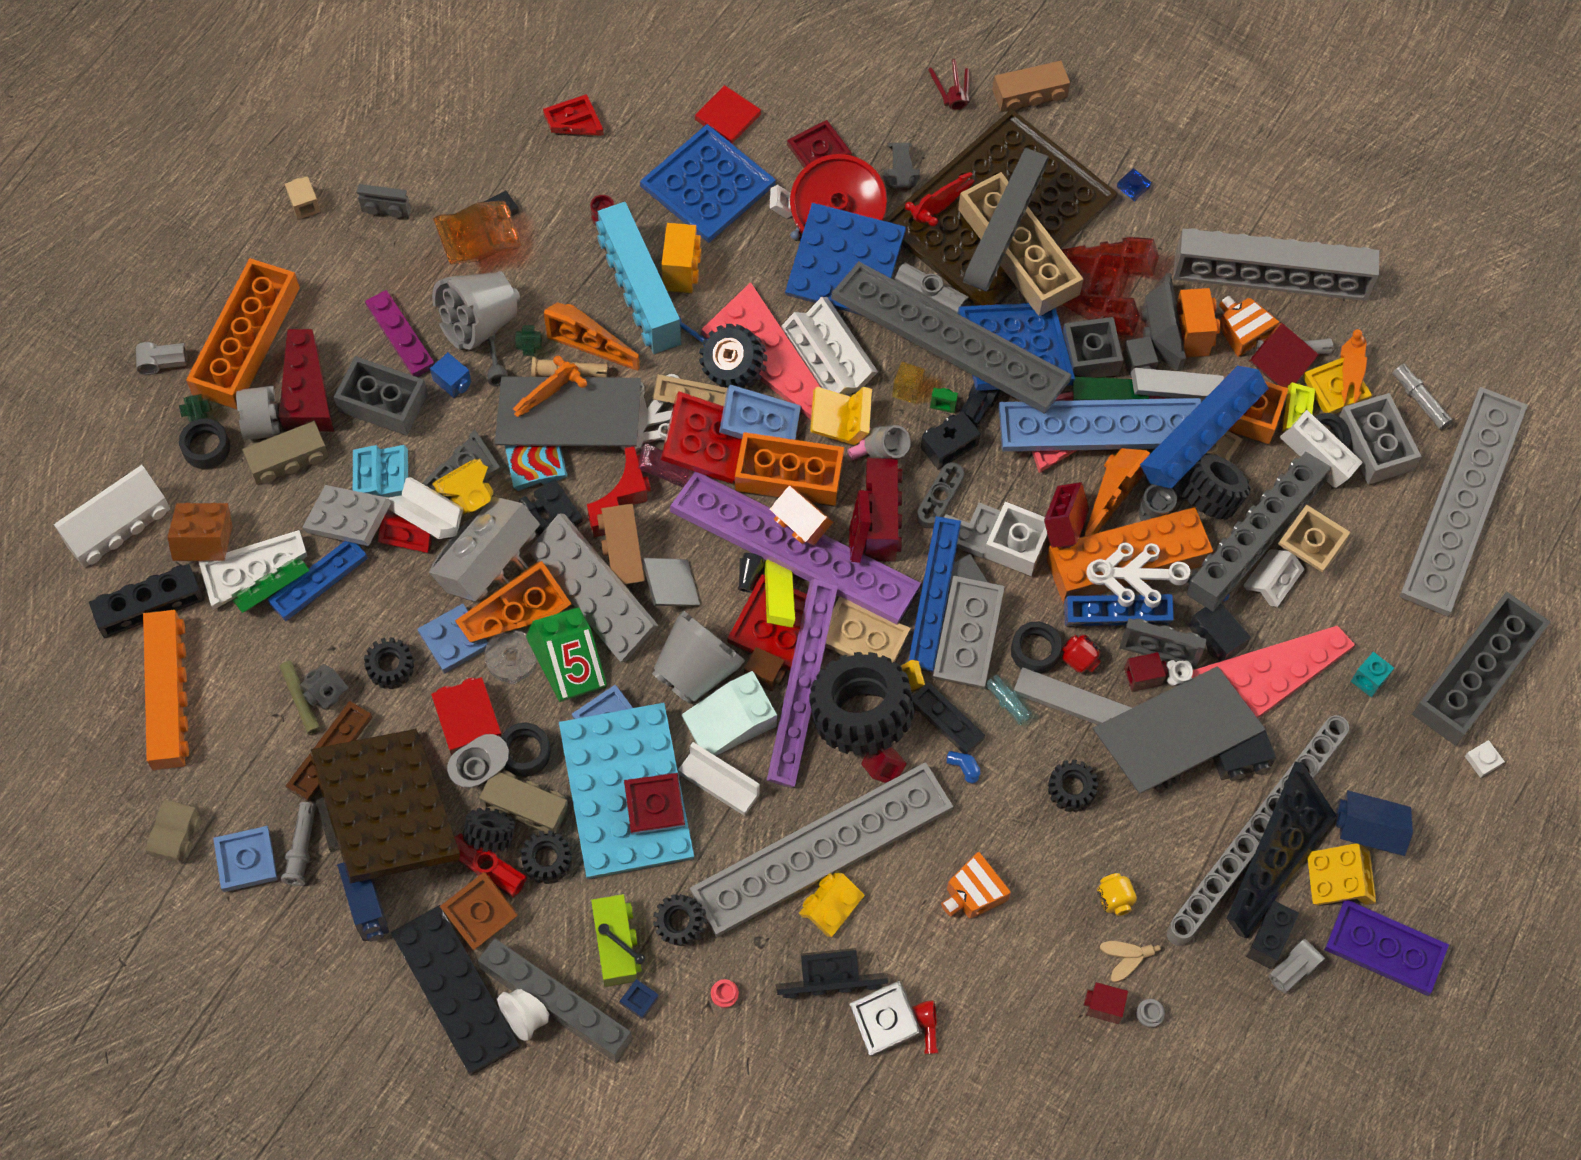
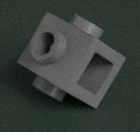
M322 664L318 669L310 671L305 676V680L300 684L305 691L303 697L312 706L318 705L323 709L333 706L339 700V696L348 689V686L336 671L325 664Z

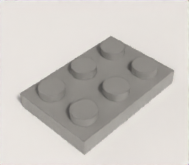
M325 485L302 528L310 534L369 546L391 502L387 497Z

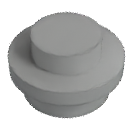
M1146 999L1138 1005L1136 1015L1142 1025L1156 1027L1163 1021L1165 1011L1158 1001Z

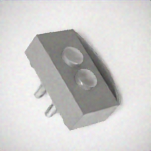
M492 497L489 503L479 508L459 528L457 536L452 537L434 561L429 573L446 593L472 601L481 600L486 596V588L492 581H496L501 587L508 583V580L503 576L504 571L502 570L508 562H513L521 573L529 568L519 557V549L524 543L530 542L535 537V530L540 523L523 503Z

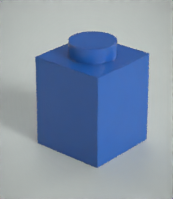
M449 353L445 354L430 368L433 381L453 398L459 393H464L469 388L470 383H472L469 370Z

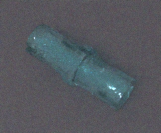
M999 675L993 676L994 680L989 679L985 686L1000 701V707L1002 709L1006 708L1018 725L1023 724V720L1027 721L1031 717V712L1017 698L1018 694L1015 691H1011Z

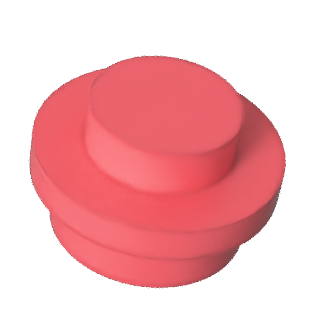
M719 980L711 989L712 1001L721 1008L731 1007L736 1003L739 996L736 984L730 980Z

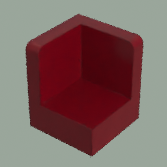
M891 747L886 750L883 748L879 749L876 754L870 755L869 752L866 753L861 765L873 779L883 783L899 777L907 765L898 752Z

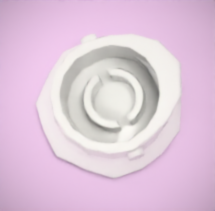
M516 989L511 993L503 992L497 998L504 1020L512 1034L521 1040L531 1039L534 1030L549 1022V1012L544 1004L522 989Z

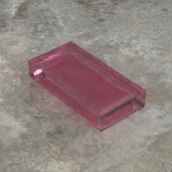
M646 443L642 447L638 469L684 487L687 483L689 469L662 461L661 455L663 450Z

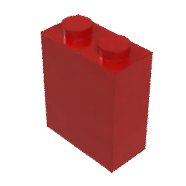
M482 677L477 679L468 678L459 685L453 687L444 686L431 693L451 756L482 735L494 734L501 737V731Z

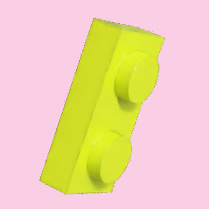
M1293 382L1288 386L1282 431L1288 430L1306 410L1312 414L1315 395L1314 388Z

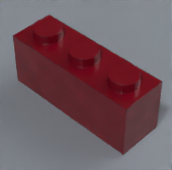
M1082 482L1059 485L1056 488L1044 518L1051 548H1069L1078 542L1089 511Z

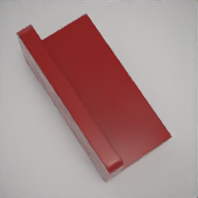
M388 510L380 523L378 542L428 553L431 550L432 535Z

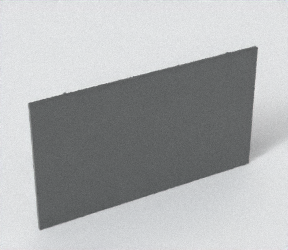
M501 377L495 445L637 446L641 378L582 377L587 381L585 388H580L576 382L568 381L548 399L531 408L529 412L516 417L514 415L516 411L513 408L523 397L528 396L549 377Z
M1218 666L1093 727L1094 732L1139 794L1266 731Z

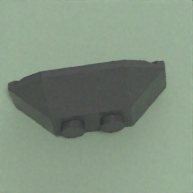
M1167 273L1146 295L1143 306L1139 308L1140 320L1145 323L1143 337L1150 336L1156 356L1176 371H1182L1186 355L1172 275Z

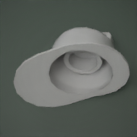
M485 734L476 738L451 756L447 768L450 779L461 787L472 788L486 783L488 779L505 767L509 757L508 746L501 737L494 734Z

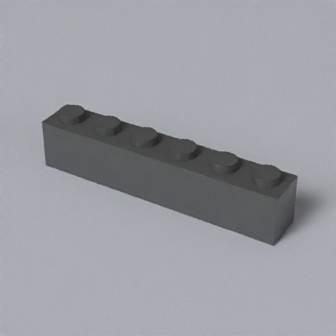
M494 938L478 959L482 971L511 991L522 989L536 997L544 1004L550 1018L615 1063L631 1043V1031Z

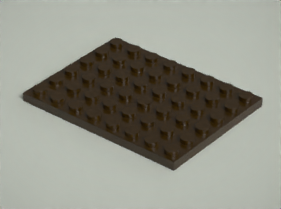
M1010 109L883 220L905 226L906 231L902 245L956 290L968 296V300L976 306L1000 305L1017 287L1001 265L987 291L963 283L966 270L981 239L958 210L960 195L937 215H932V217H936L938 220V224L934 227L930 226L928 222L919 223L914 220L911 211L905 209L907 202H912L915 206L919 205L921 199L926 195L934 194L940 188L958 179L959 176L969 172L973 175L964 183L970 179L975 181L969 188L1000 172L1009 182L1024 149L1028 148L1049 156L1045 171L1030 200L1028 208L1061 249L1107 208L1118 195L1114 189L1013 109Z

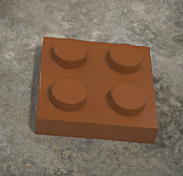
M483 872L440 906L473 950L518 916L517 912L486 872Z

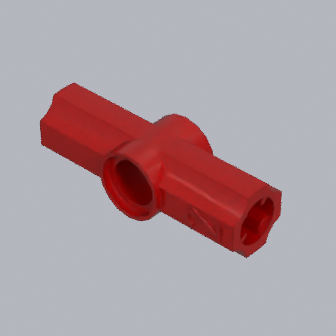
M459 833L454 837L460 852L458 862L475 872L477 876L486 872L497 888L512 898L519 894L527 880L525 875L497 858L496 854L488 849V852H485L483 848L477 850L474 848V845L469 846L467 841H464L463 834ZM485 861L493 862L492 867L487 870L481 869L480 865Z

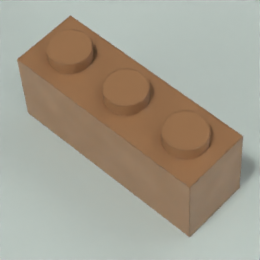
M1062 61L995 75L992 91L1001 112L1010 109L1015 111L1022 107L1036 106L1043 102L1058 101L1068 97L1070 81Z
M633 504L601 508L602 514H598L597 518L599 530H605L606 540H601L603 556H609L610 565L608 566L623 584L644 581Z

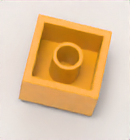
M667 223L662 257V281L667 291L692 293L693 284H698V263L701 262V235H697L696 225Z

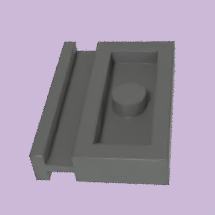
M364 184L358 185L357 194H359L358 199L362 212L372 215H390L395 218H409L411 208L408 196H406L407 190Z

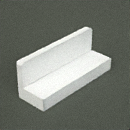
M1307 410L1280 436L1300 457L1306 451L1331 466L1327 482L1334 488L1348 480L1363 463Z
M411 477L406 478L402 495L388 497V500L391 502L389 510L434 537L442 539L457 536L463 507Z
M693 742L690 745V754L678 769V774L745 816L760 795V784Z

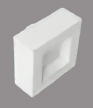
M776 185L770 190V209L787 219L792 216L790 208L791 193Z
M1489 740L1465 755V758L1480 778L1502 766L1505 762Z

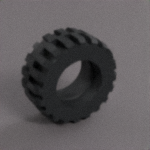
M854 652L852 656L847 657V654L840 656L838 661L832 660L828 663L826 670L821 669L816 675L817 680L812 682L809 702L815 728H817L821 739L826 740L827 745L834 749L838 747L840 752L848 754L850 751L854 755H863L865 752H869L870 755L876 754L879 749L883 748L886 750L892 747V742H899L904 737L903 732L906 733L911 726V720L914 718V703L909 678L902 671V667L898 663H892L891 659L884 655L878 657L877 653L868 652V655L862 654V652ZM861 694H872L884 699L877 707L867 712L851 713L840 708L848 699Z

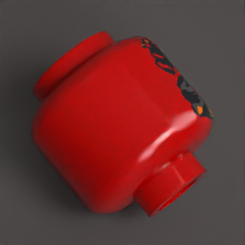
M1073 635L1061 649L1064 652L1062 656L1063 661L1077 673H1083L1086 670L1092 672L1101 662L1098 659L1101 653L1100 647L1087 635Z

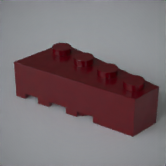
M287 329L279 419L283 430L287 432L315 421L319 432H335L318 345L313 329Z

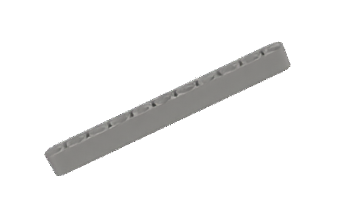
M1337 715L1328 718L1295 760L1296 762L1303 763L1309 769L1313 779L1346 737L1349 731L1347 720ZM1329 728L1337 729L1340 735L1333 734ZM1314 747L1322 748L1325 754L1317 753ZM1294 763L1175 915L1167 929V938L1172 944L1183 946L1191 940L1250 863L1263 836V833L1257 832L1253 825H1260L1264 830L1266 829L1273 813L1269 809V805L1276 806ZM1238 845L1247 846L1250 853L1241 852ZM1222 865L1231 866L1234 873L1225 872ZM1206 886H1215L1219 893L1213 894L1209 892ZM1191 906H1199L1203 914L1194 913L1191 910ZM1175 926H1183L1187 930V934H1178Z

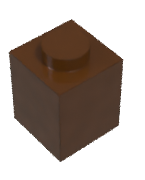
M757 647L744 668V675L753 671L761 687L772 692L776 684H782L787 672L784 670L783 659Z

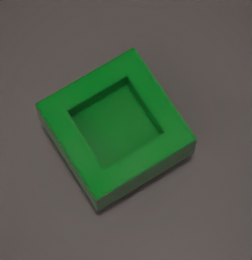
M933 388L930 408L954 413L958 393L947 388Z

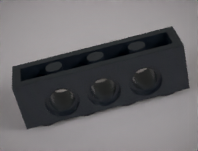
M190 564L175 566L170 571L160 575L149 576L146 580L137 584L125 585L113 593L101 594L94 600L89 601V605L96 625L105 639L143 624V613L169 610L178 611L202 602L204 598ZM170 587H176L172 592H166ZM151 596L149 600L141 602L144 597ZM126 606L123 610L116 611L118 607Z

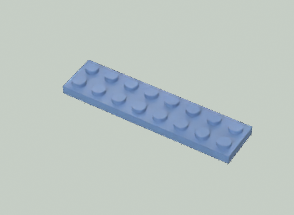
M1201 399L1054 401L1045 414L1024 402H1000L999 417L1002 452L1157 448L1201 403Z

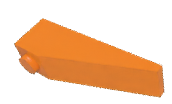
M557 302L545 309L544 319L547 339L625 367L639 370V354L575 306Z
M538 561L460 616L455 622L468 641L473 642L530 625L537 619L558 614L570 606L571 602L542 561Z

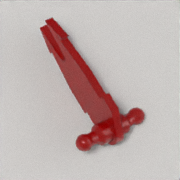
M969 172L959 176L958 179L940 188L934 194L926 195L921 199L919 205L915 206L912 202H907L905 209L911 211L914 220L917 222H928L930 226H936L938 220L936 217H932V215H937L949 206L961 192L967 190L975 181L970 179L966 183L964 182L973 174Z

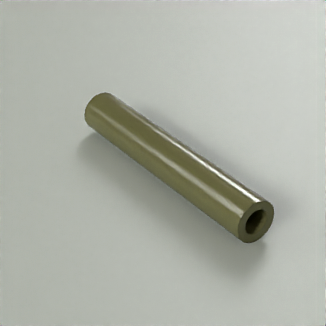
M291 661L283 662L279 667L307 734H316L320 731V727L310 704L303 697L305 692L300 686L301 682Z

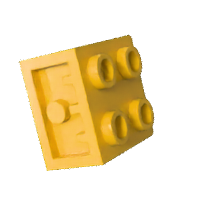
M816 387L813 390L810 431L848 444H858L869 434L872 389L862 387L850 397Z
M1355 843L1312 851L1308 855L1311 894L1314 905L1358 899L1365 905L1376 904L1370 851L1363 845Z

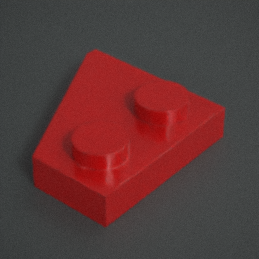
M587 94L543 109V115L551 133L604 135L602 125Z

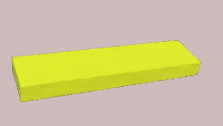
M767 559L764 561L767 623L793 627L795 612L792 571Z

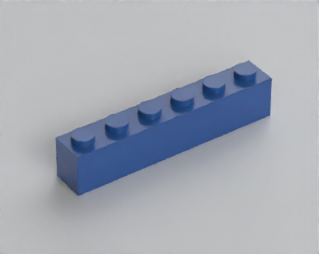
M1237 365L1140 464L1150 484L1171 489L1269 389L1259 369Z

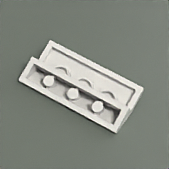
M821 297L807 313L794 312L781 326L819 386L823 389L848 396L864 387L878 373L828 297Z

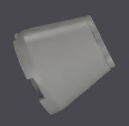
M498 271L496 273L451 276L439 280L434 285L432 300L433 306H438L443 321L439 325L447 339L459 350L462 348L471 350L478 347L516 317L517 302L520 301V295L516 288L511 287L504 273Z
M683 610L673 625L654 666L655 671L652 675L669 687L674 685L675 687L672 691L690 704L692 700H698L739 669L745 659Z

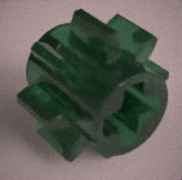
M523 325L522 331H516V350H522L523 356H535L536 350L542 349L541 331H535V325Z
M202 394L183 397L184 404L179 405L181 417L187 416L189 422L208 418L206 412L212 411L210 400H203Z

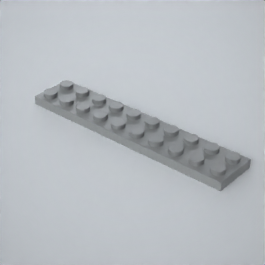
M1483 387L1478 389L1399 597L1443 615H1450L1524 417L1527 404Z
M925 762L690 887V892L694 899H696L695 901L703 905L701 908L706 911L704 917L707 919L715 936L718 937L815 885L829 873L833 874L841 871L952 811L953 805Z

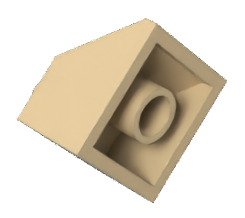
M1306 505L1278 545L1323 572L1341 551L1351 532Z

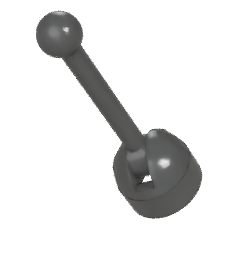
M495 334L487 339L493 366L488 370L487 377L490 385L500 386L501 377H508V374L503 366L498 365L494 345Z

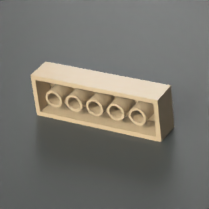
M1002 172L960 193L958 210L980 239L1008 184V180ZM1027 207L1000 265L1038 316H1041L1080 295L1083 278Z

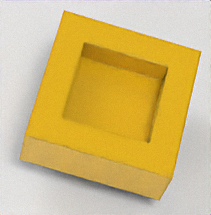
M910 660L901 665L902 671L909 678L911 692L925 685L919 661Z

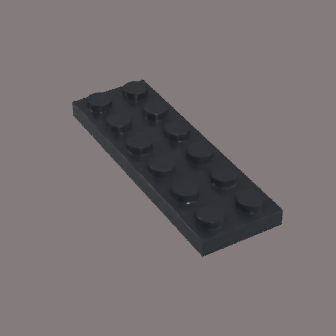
M440 905L391 932L470 1076L520 1048Z

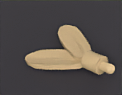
M1107 941L1100 945L1101 951L1105 954L1124 958L1112 971L1111 981L1114 983L1126 979L1143 961V957L1153 956L1156 951L1161 950L1159 945L1153 947L1150 944L1140 948L1133 944L1118 941Z

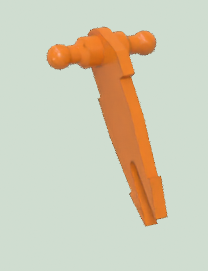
M1359 329L1353 331L1352 337L1341 348V358H1344L1342 369L1343 390H1341L1344 406L1350 385H1354V404L1357 403L1361 396L1360 389L1366 373L1367 357H1365L1367 343L1365 337L1362 336V331Z
M555 356L553 362L559 368L528 396L522 398L513 408L516 411L514 415L519 417L529 412L531 408L560 390V387L568 381L576 382L580 388H585L587 381L580 376L579 368L574 363L565 362L561 356Z

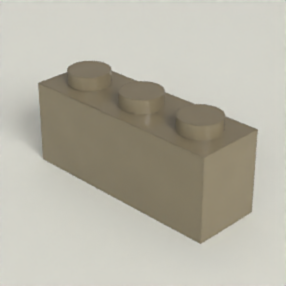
M315 421L242 449L257 485L270 483L277 477L293 474L300 468L310 464H318L329 457Z
M507 771L498 772L488 779L479 797L483 808H490V811L498 809L499 813H507V817L511 816L514 821L538 831L544 830L546 834H548V830L553 831L554 835L557 834L569 810L567 800H565L562 794L556 791H550L549 793L541 790V787L532 781L524 783L517 780L515 775Z

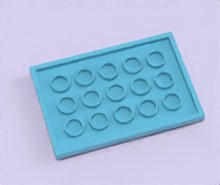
M659 703L559 722L586 878L592 879L694 859L681 786L680 792L685 827L631 835L624 780L678 773L665 704Z

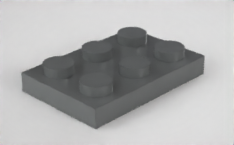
M1129 618L1119 649L1142 655L1158 652L1161 660L1168 662L1171 660L1175 662L1188 661L1191 663L1192 668L1196 669L1205 648L1206 639L1201 638L1195 633H1182L1174 631L1169 626H1156L1149 624L1143 619L1133 620Z

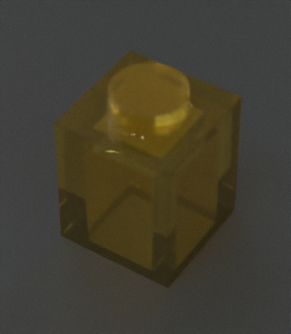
M901 361L893 383L892 397L916 404L923 385L925 369Z

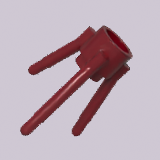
M952 59L955 86L950 87L949 92L946 94L936 73L930 67L928 71L943 98L944 105H949L952 110L965 108L970 103L968 95L969 68L965 69L963 89L959 82L956 59Z

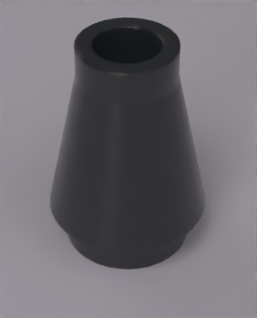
M744 553L743 557L739 559L738 590L746 593L753 592L754 586L764 567L762 556Z

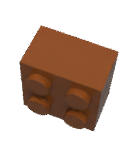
M176 503L167 537L172 561H225L233 527L228 503Z

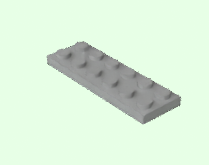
M558 514L528 549L537 562L542 561L569 601L575 608L579 607L588 624L620 662H626L658 627V624L565 514Z

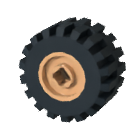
M732 323L726 324V328L720 325L716 327L717 332L711 330L708 333L710 338L708 340L704 338L702 342L705 345L704 349L700 348L699 354L703 356L699 361L704 366L702 368L704 374L711 381L725 388L733 385L745 389V385L749 387L755 385L753 380L757 379L759 381L762 377L759 373L761 370L765 372L767 367L763 364L764 361H767V355L763 352L767 350L761 343V339L747 328L738 324L736 326Z

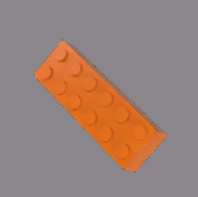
M249 258L186 379L192 395L237 409L236 392L242 389H249L300 289L295 272Z
M1194 507L1081 537L1078 539L1077 544L1069 548H1051L1049 546L1046 560L1064 604L1067 596H1095L1111 591L1105 584L1096 585L1087 578L1086 571L1091 562L1097 559L1106 560L1118 550V546L1121 543L1131 544L1133 546V555L1130 560H1121L1115 566L1117 568L1127 566L1150 543L1156 544L1159 547L1158 559L1152 562L1148 561L1141 568L1169 569L1173 563L1183 562L1189 566L1190 570L1202 567L1205 558L1209 554H1213V549ZM1126 549L1121 550L1123 554L1130 553ZM1153 550L1147 551L1150 555L1156 554ZM1100 571L1095 572L1097 575H1104ZM1116 579L1123 587L1131 586L1125 579Z

